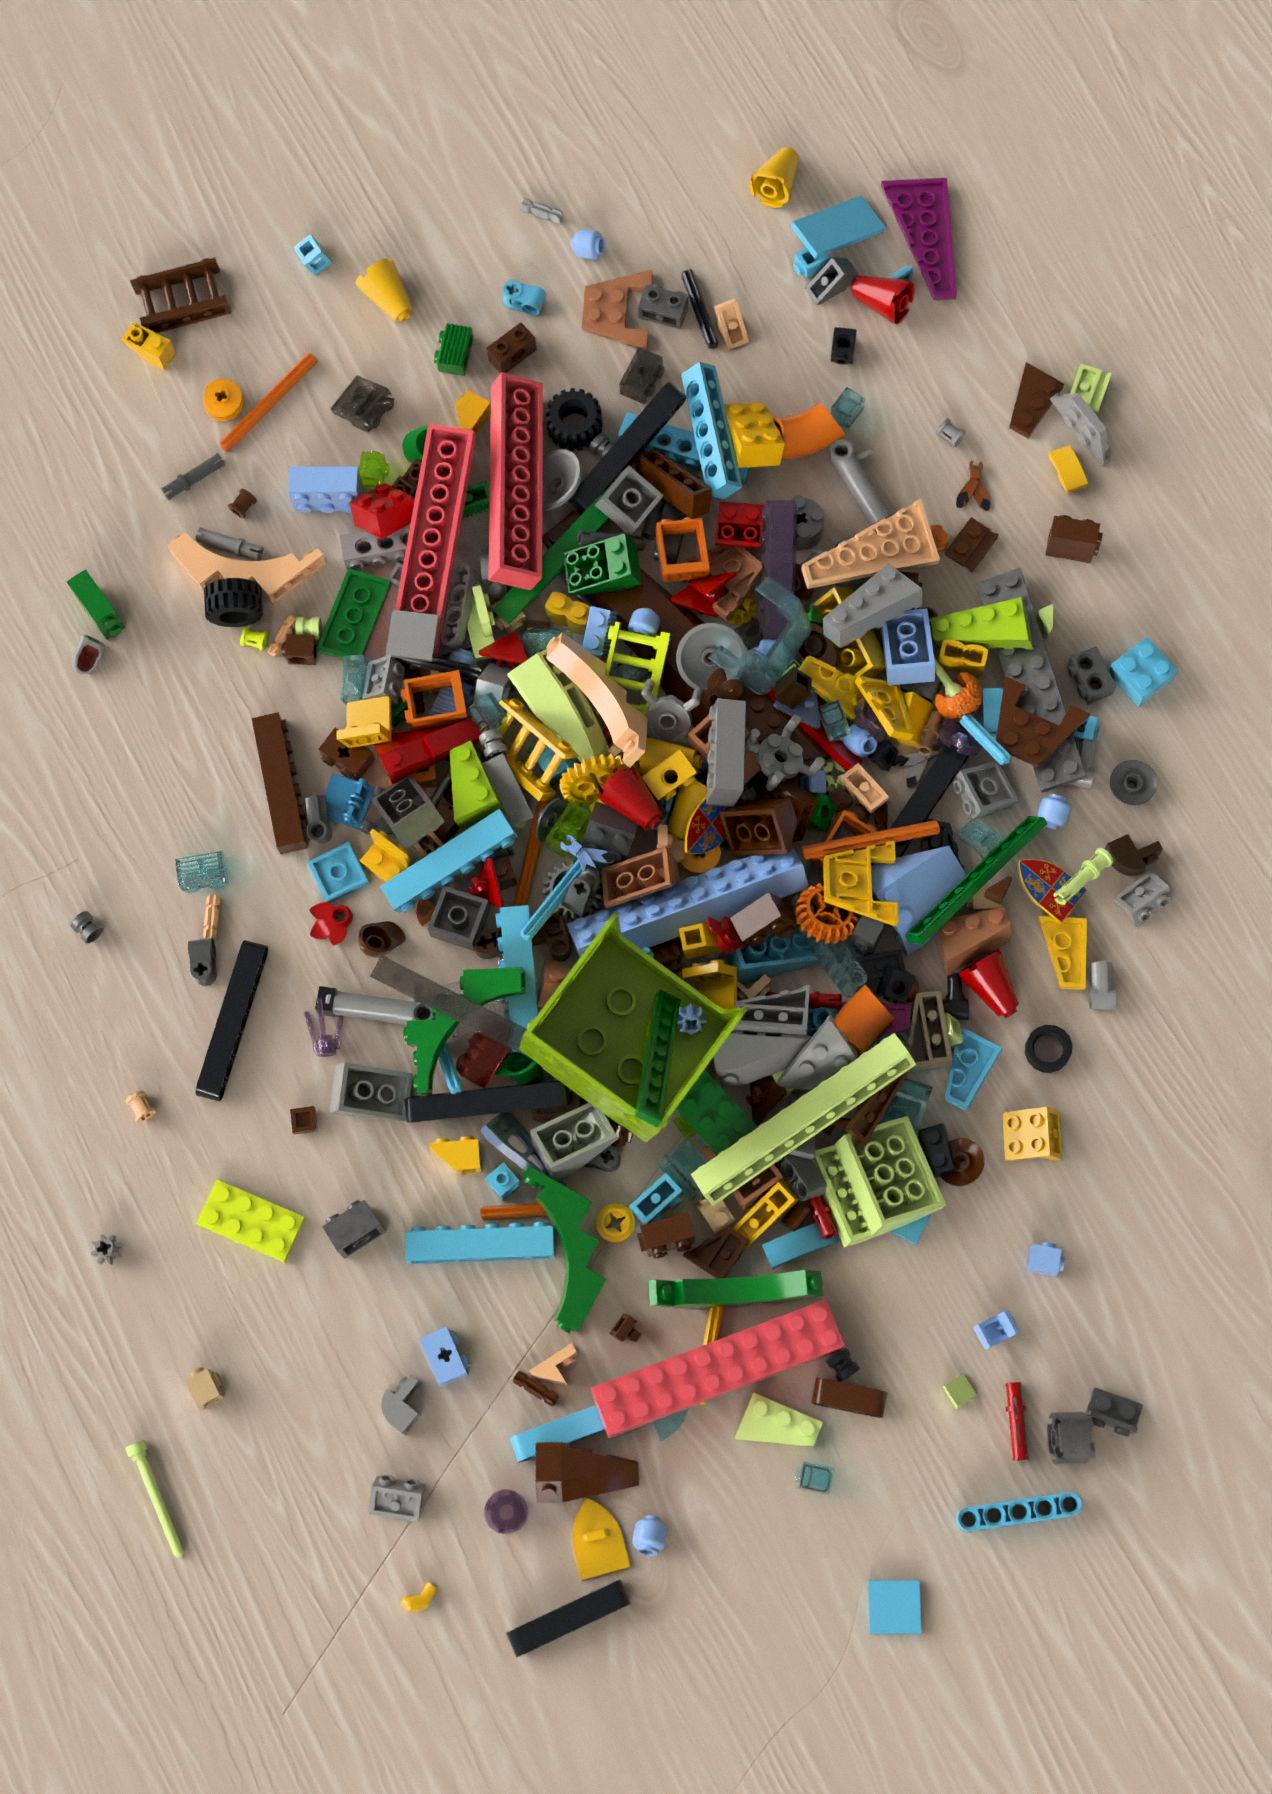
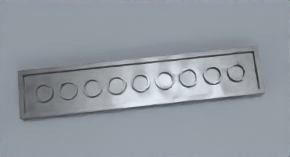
M1017 568L976 583L983 606L1022 597L1027 607L1034 649L996 648L1005 678L1007 676L1025 684V690L1016 707L1060 725L1066 715V709L1021 569ZM1074 735L1069 736L1039 767L1033 766L1042 793L1087 778Z

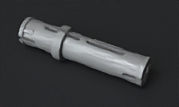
M201 527L197 531L201 535L196 534L197 542L234 552L236 556L244 555L260 561L262 556L259 553H264L262 546L247 543L242 538L234 539Z

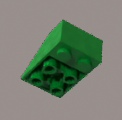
M625 533L563 553L569 595L615 592L642 585L636 543Z

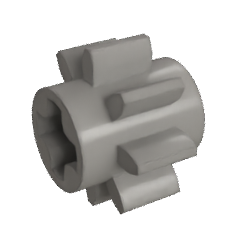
M101 1234V1240L92 1242L95 1246V1251H92L91 1255L99 1256L97 1262L101 1265L105 1260L110 1265H113V1259L122 1257L119 1254V1248L123 1247L121 1243H114L116 1241L114 1235H111L108 1240ZM106 1245L111 1247L108 1249V1254L102 1252L106 1250Z

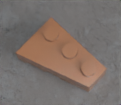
M1004 906L950 918L934 933L947 976L953 974L954 970L965 964L967 966L971 964L973 959L982 954L987 955L1010 942L1011 924Z

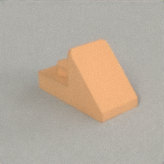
M734 298L714 306L719 321L716 323V326L727 348L730 350L749 342L737 300Z
M859 763L840 777L855 803L860 802L870 814L889 800L887 793Z
M660 824L657 828L654 850L667 847L677 862L684 859V841L672 840V835L668 834V825Z
M571 1343L529 1370L533 1378L567 1385L557 1368L560 1366L566 1368L576 1361L574 1357L578 1353Z

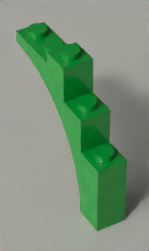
M523 968L463 970V976H460V990L464 991V994L435 995V1001H432L431 1011L432 1015L435 1016V1020L407 1021V1027L403 1029L404 1041H407L408 1046L417 1047V1051L413 1052L414 1065H417V1075H414V1088L417 1089L418 1094L432 1095L433 1078L438 1058L448 1038L460 1023L473 1012L490 1002L508 996L525 994V970Z

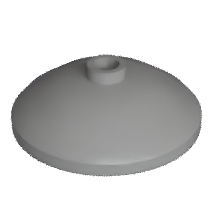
M557 449L543 455L542 511H550L565 504L574 495L580 484L582 465L579 458L569 450Z
M704 623L689 630L681 639L677 648L676 664L683 680L693 689L701 688L704 693L707 690V679L717 669H724L727 680H739L746 666V650L739 635L731 628L719 623ZM708 653H712L714 656L710 662L705 659Z

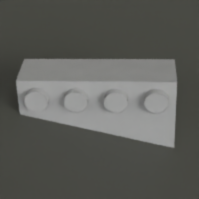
M888 563L823 618V635L841 648L866 635L867 631L884 626L886 621L894 617L898 619L905 615L906 611L921 607L923 589Z
M718 698L714 706L710 707L709 720L712 721V725L708 734L710 751L707 759L708 776L705 804L734 807L743 792L746 701Z

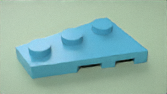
M961 1027L963 1042L957 1044L954 1049L945 1100L967 1112L1001 1054L1002 1047Z

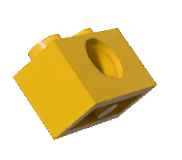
M680 749L642 776V779L657 800L664 798L665 801H668L677 794L675 789L682 784L684 787H687L696 780L695 775L698 774V771L683 750ZM669 770H674L678 775L677 781L673 784H669L665 779V775Z

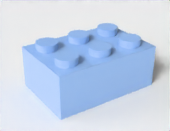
M357 466L289 467L288 493L295 511L301 513H310L311 511H321L323 513L344 511L352 513L349 502L363 494L364 486Z
M908 610L905 612V615L898 619L894 617L886 621L885 625L881 627L888 686L934 682L935 660L928 610Z

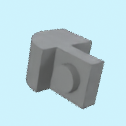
M489 548L481 549L480 564L484 594L488 593L489 600L502 599L507 594V585L488 581Z
M412 1375L408 1378L404 1377L398 1383L396 1394L387 1388L381 1402L385 1419L403 1435H406L421 1416L406 1404L421 1384Z

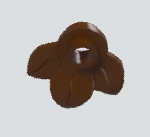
M717 669L707 679V690L702 695L703 706L707 710L714 706V704L710 703L712 695H716L721 699L737 700L744 691L745 682L738 679L727 680L724 669Z

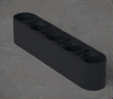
M620 1579L523 1624L506 1634L517 1658L631 1604Z

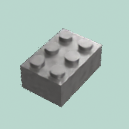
M408 774L371 799L405 849L417 844L422 837L436 831L445 822L411 774Z

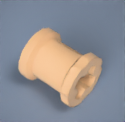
M143 1090L130 1095L125 1100L136 1115L135 1120L138 1123L146 1121L156 1113V1110L150 1107L145 1098L146 1093Z

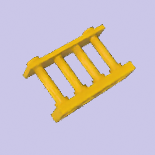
M515 698L500 700L499 704L507 710L497 728L501 731L502 736L504 737L514 717L523 724L508 750V754L505 756L517 782L538 801L552 800L556 791L550 787L549 782L563 759L577 758L579 754L572 749L570 743L561 740L526 710L521 701ZM531 731L539 740L524 764L518 759L517 754ZM478 741L475 746L484 753L485 748ZM547 745L555 752V755L540 778L534 773L533 768Z

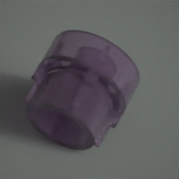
M513 1490L497 1491L489 1497L485 1504V1520L489 1527L497 1533L504 1535L514 1534L520 1531L528 1521V1505L525 1499ZM511 1505L513 1508L512 1517L507 1520L502 1519L500 1516L501 1507Z

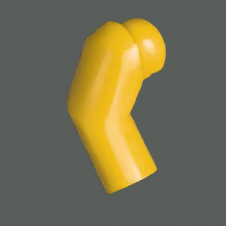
M427 1582L420 1595L404 1596L401 1601L402 1607L411 1613L425 1610L430 1605L438 1588Z

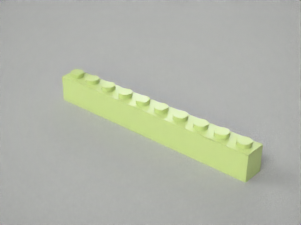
M893 1033L869 1051L861 1054L859 1058L849 1065L842 1067L839 1072L822 1081L813 1090L802 1095L790 1106L782 1109L767 1122L760 1124L754 1131L740 1138L731 1147L720 1152L708 1163L701 1165L691 1176L706 1199L714 1206L916 1065L915 1061L896 1034Z

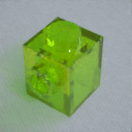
M362 451L358 470L363 486L375 488L383 483L384 477H388L389 463H386L384 454L377 451Z

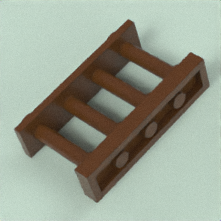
M216 258L202 259L200 262L147 276L141 275L130 280L135 294L142 295L147 314L144 317H140L141 326L155 333H160L231 314L226 296H219L214 274L220 273ZM205 277L210 299L198 302L192 280ZM184 282L189 304L177 308L171 285ZM163 288L168 310L155 313L150 291Z
M910 1070L856 1106L857 1110L851 1119L840 1117L822 1131L830 1136L836 1126L844 1127L859 1143L866 1144Z

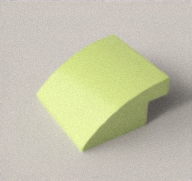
M908 1116L878 1124L866 1144L859 1143L849 1133L844 1134L835 1145L816 1150V1155L812 1160L826 1182V1192L822 1196L826 1206L831 1210V1218L844 1248L890 1232L946 1206Z

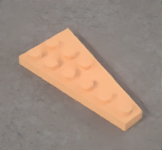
M920 498L912 505L900 509L896 514L887 519L884 518L857 533L855 537L841 542L830 551H825L802 565L801 569L807 589L872 577L888 563L898 571L938 564L940 558Z

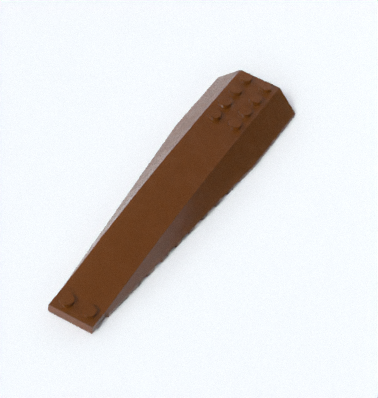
M575 509L542 536V543L550 549L580 517L579 513ZM641 568L642 585L622 591L586 594L595 607L616 611L619 614L616 616L618 618L616 622H621L620 630L628 631L632 613L636 609L650 608L656 612L661 621L657 635L660 636L661 632L671 633L660 686L666 695H674L683 703L692 699L695 689L690 687L681 677L676 664V653L684 635L692 628L704 624L700 618L689 609L671 603L673 595ZM622 640L632 650L635 657L647 660L656 658L657 650L653 649V646ZM706 654V661H712L714 658L713 654ZM746 659L745 670L739 679L745 682V688L737 700L746 701L745 727L749 732L752 729L759 730L760 735L757 741L761 744L771 734L781 736L784 727L791 717L775 708L774 701L750 679V674L758 668ZM712 695L710 697V703L715 704L718 697L716 695ZM702 698L700 704L690 711L693 728L709 715V710L702 704ZM799 725L792 732L790 740L799 744L803 749V764L810 767L817 757H822L825 760L830 757ZM774 755L777 761L784 762L780 755ZM760 771L747 783L749 788H755L761 800L765 793L768 777ZM798 772V774L794 778H790V780L795 782L803 774Z

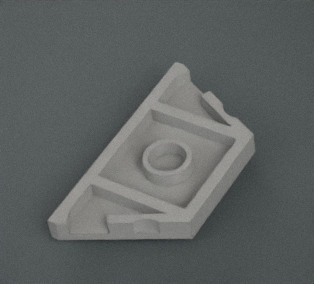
M1057 393L1051 397V402L1064 417L1066 425L1069 428H1073L1077 433L1081 444L1088 447L1102 466L1110 462V457L1105 453L1109 449L1107 428L1080 394L1074 393L1071 395L1070 393H1065L1061 396Z
M828 1016L779 1077V1086L813 1090L822 1081L827 1080L839 1072L842 1067L849 1065L858 1058L857 1051L848 1043V1038L843 1031H839L832 1016Z

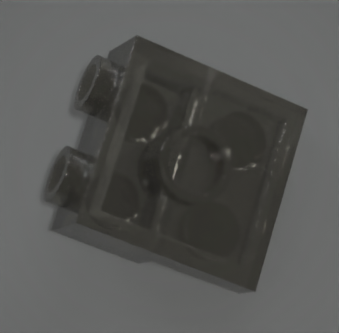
M356 376L330 409L335 415L349 420L354 427L369 433L372 428L379 426L382 415L393 408L395 398L388 388Z

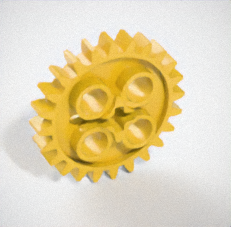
M601 754L599 758H595L593 755L591 760L582 759L583 763H574L575 768H567L568 773L562 774L563 778L560 779L559 784L564 799H568V803L574 802L576 806L582 803L583 807H585L588 803L592 804L599 799L598 794L602 795L604 793L601 787L619 769L626 771L629 768L623 763L621 755L614 758L613 754H610L608 757H604V754Z

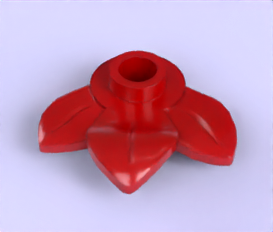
M322 902L309 909L310 913L317 919L311 929V937L320 940L329 937L333 946L345 939L347 927L353 920V914L347 906H333L328 902ZM340 914L345 915V919L343 921L337 920V917Z
M712 917L707 918L710 931L718 938L716 944L720 950L730 954L738 948L744 949L747 946L746 943L741 941L730 917H724L721 922Z

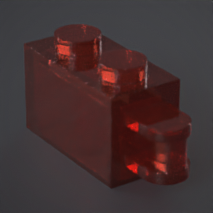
M496 1019L487 1031L480 1028L477 1033H474L469 1041V1047L465 1053L458 1057L456 1062V1070L460 1076L485 1089L510 1049L506 1040L511 1034L512 1027ZM497 1031L501 1032L498 1037L495 1035Z

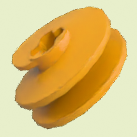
M216 379L206 386L203 404L211 418L224 422L230 421L239 415L244 405V398L239 386L229 379Z
M684 841V859L679 862L680 866L691 876L705 873L712 868L718 867L721 859V849L718 846L709 852L699 854V857L696 858V854L685 853Z

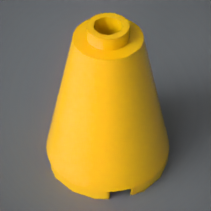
M783 147L752 175L749 181V189L754 198L757 195L761 199V204L771 208H780L788 202L799 163L798 153L793 148Z
M385 258L366 269L368 274L364 277L360 275L357 278V287L394 321L404 322L409 319L413 308L394 261L391 258L389 261Z
M646 737L645 752L637 760L640 763V769H636L642 778V776L681 749L698 771L703 765L702 755L696 749ZM669 770L665 775L666 780L678 777L674 770Z
M696 780L687 787H684L682 784L679 788L667 824L668 833L672 835V840L685 841V833L690 816L696 806L706 796L707 786Z

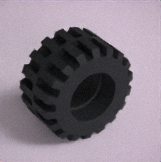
M570 388L569 392L562 390L561 395L555 394L553 401L550 400L548 402V408L545 411L548 434L555 445L559 443L560 448L565 449V447H568L569 451L578 448V451H581L584 446L589 448L594 438L602 433L601 407L596 398L593 399V394L590 392L585 394L583 389L575 391V388ZM571 414H580L586 418L583 423L576 426H570L562 422L565 417Z
M225 578L209 583L204 588L205 616L212 624L223 627H243L254 624L263 617L262 588L252 580Z

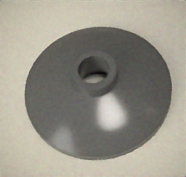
M1127 760L1118 764L1110 776L1109 783L1113 795L1127 805L1146 803L1153 797L1157 789V777L1149 765L1138 760ZM1133 782L1136 788H1130L1128 783Z
M562 798L552 800L538 813L535 833L540 841L545 842L552 839L561 829L568 810L567 802Z

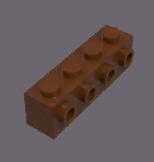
M656 449L636 455V472L664 495L663 499L691 519L710 512L712 488Z

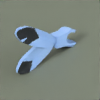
M567 835V840L572 842L570 846H566L561 842V848L564 851H569L577 856L583 871L591 869L598 874L593 862L608 864L615 861V856L608 851L582 848V845L576 842L571 835Z

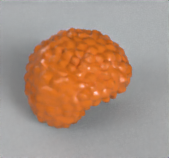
M960 672L955 681H953L963 687L958 694H955L953 697H946L945 690L936 694L935 706L944 717L960 720L963 715H973L982 704L983 689L975 676L967 672Z

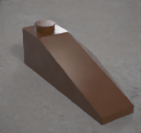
M540 1442L535 1445L537 1503H562L639 1486L638 1461L610 1454L607 1456L592 1453L591 1449L584 1448V1450L571 1448L569 1444L563 1442Z

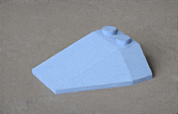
M949 846L898 857L894 864L875 863L871 866L872 894H874L877 901L898 902L899 922L897 926H893L898 934L894 937L906 956L926 945L934 936L933 934L924 944L908 942L905 937L906 933L967 875Z

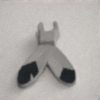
M937 740L935 741L934 746L938 745ZM943 748L939 751L932 750L929 756H924L920 753L899 755L895 758L892 767L905 768L912 766L906 779V785L908 788H913L920 781L927 761L929 762L933 758L938 757Z

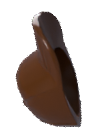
M392 921L366 924L361 927L358 936V945L362 952L369 957L375 958L389 954L394 948L406 941V936L401 928Z

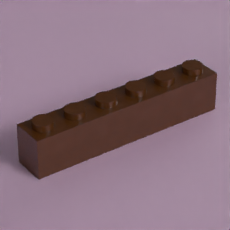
M279 712L251 718L277 849L280 854L307 849V840H310L306 832L307 826L304 827L302 820L306 818L303 804L299 805L298 797H302L300 785L295 783L294 776L297 775L295 762L290 760V754H293L291 741H287L285 733H289L286 719L282 720Z

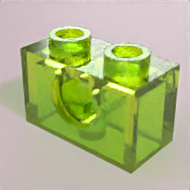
M570 801L545 839L547 848L567 859L571 853L561 848V842L566 846L572 844L571 841L567 840V835L573 836L575 841L579 842L587 829L591 812Z

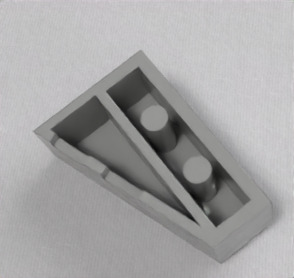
M810 985L802 986L801 989L780 991L779 994L762 995L736 1001L735 1008L744 1006L747 1011L733 1030L743 1031L742 1034L757 1035V1032H766L765 1036L779 1037L781 1034L806 1035Z

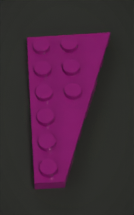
M947 178L881 181V188L933 300L956 299Z

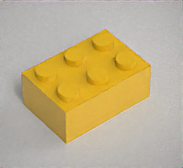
M765 403L724 404L738 468L779 466L785 442Z

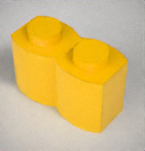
M552 592L545 604L547 618L555 624L567 625L570 630L577 634L585 635L590 607L585 603L572 601L563 593Z
M943 640L938 662L946 671L954 672L960 670L973 676H982L989 650L980 645H964L957 640Z

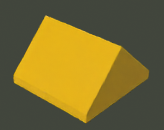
M915 692L902 693L914 736L910 741L889 737L881 725L878 739L883 738L890 740V742L918 747L922 738L921 731L926 726L934 705Z

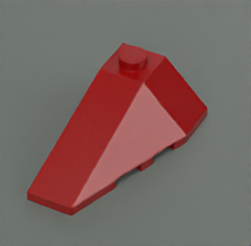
M448 726L392 733V741L372 744L392 784L408 774H415L450 757V753L434 759L423 741L425 735Z

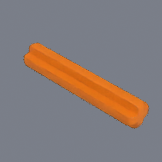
M539 1203L484 1206L480 1210L481 1219L484 1221L548 1216Z

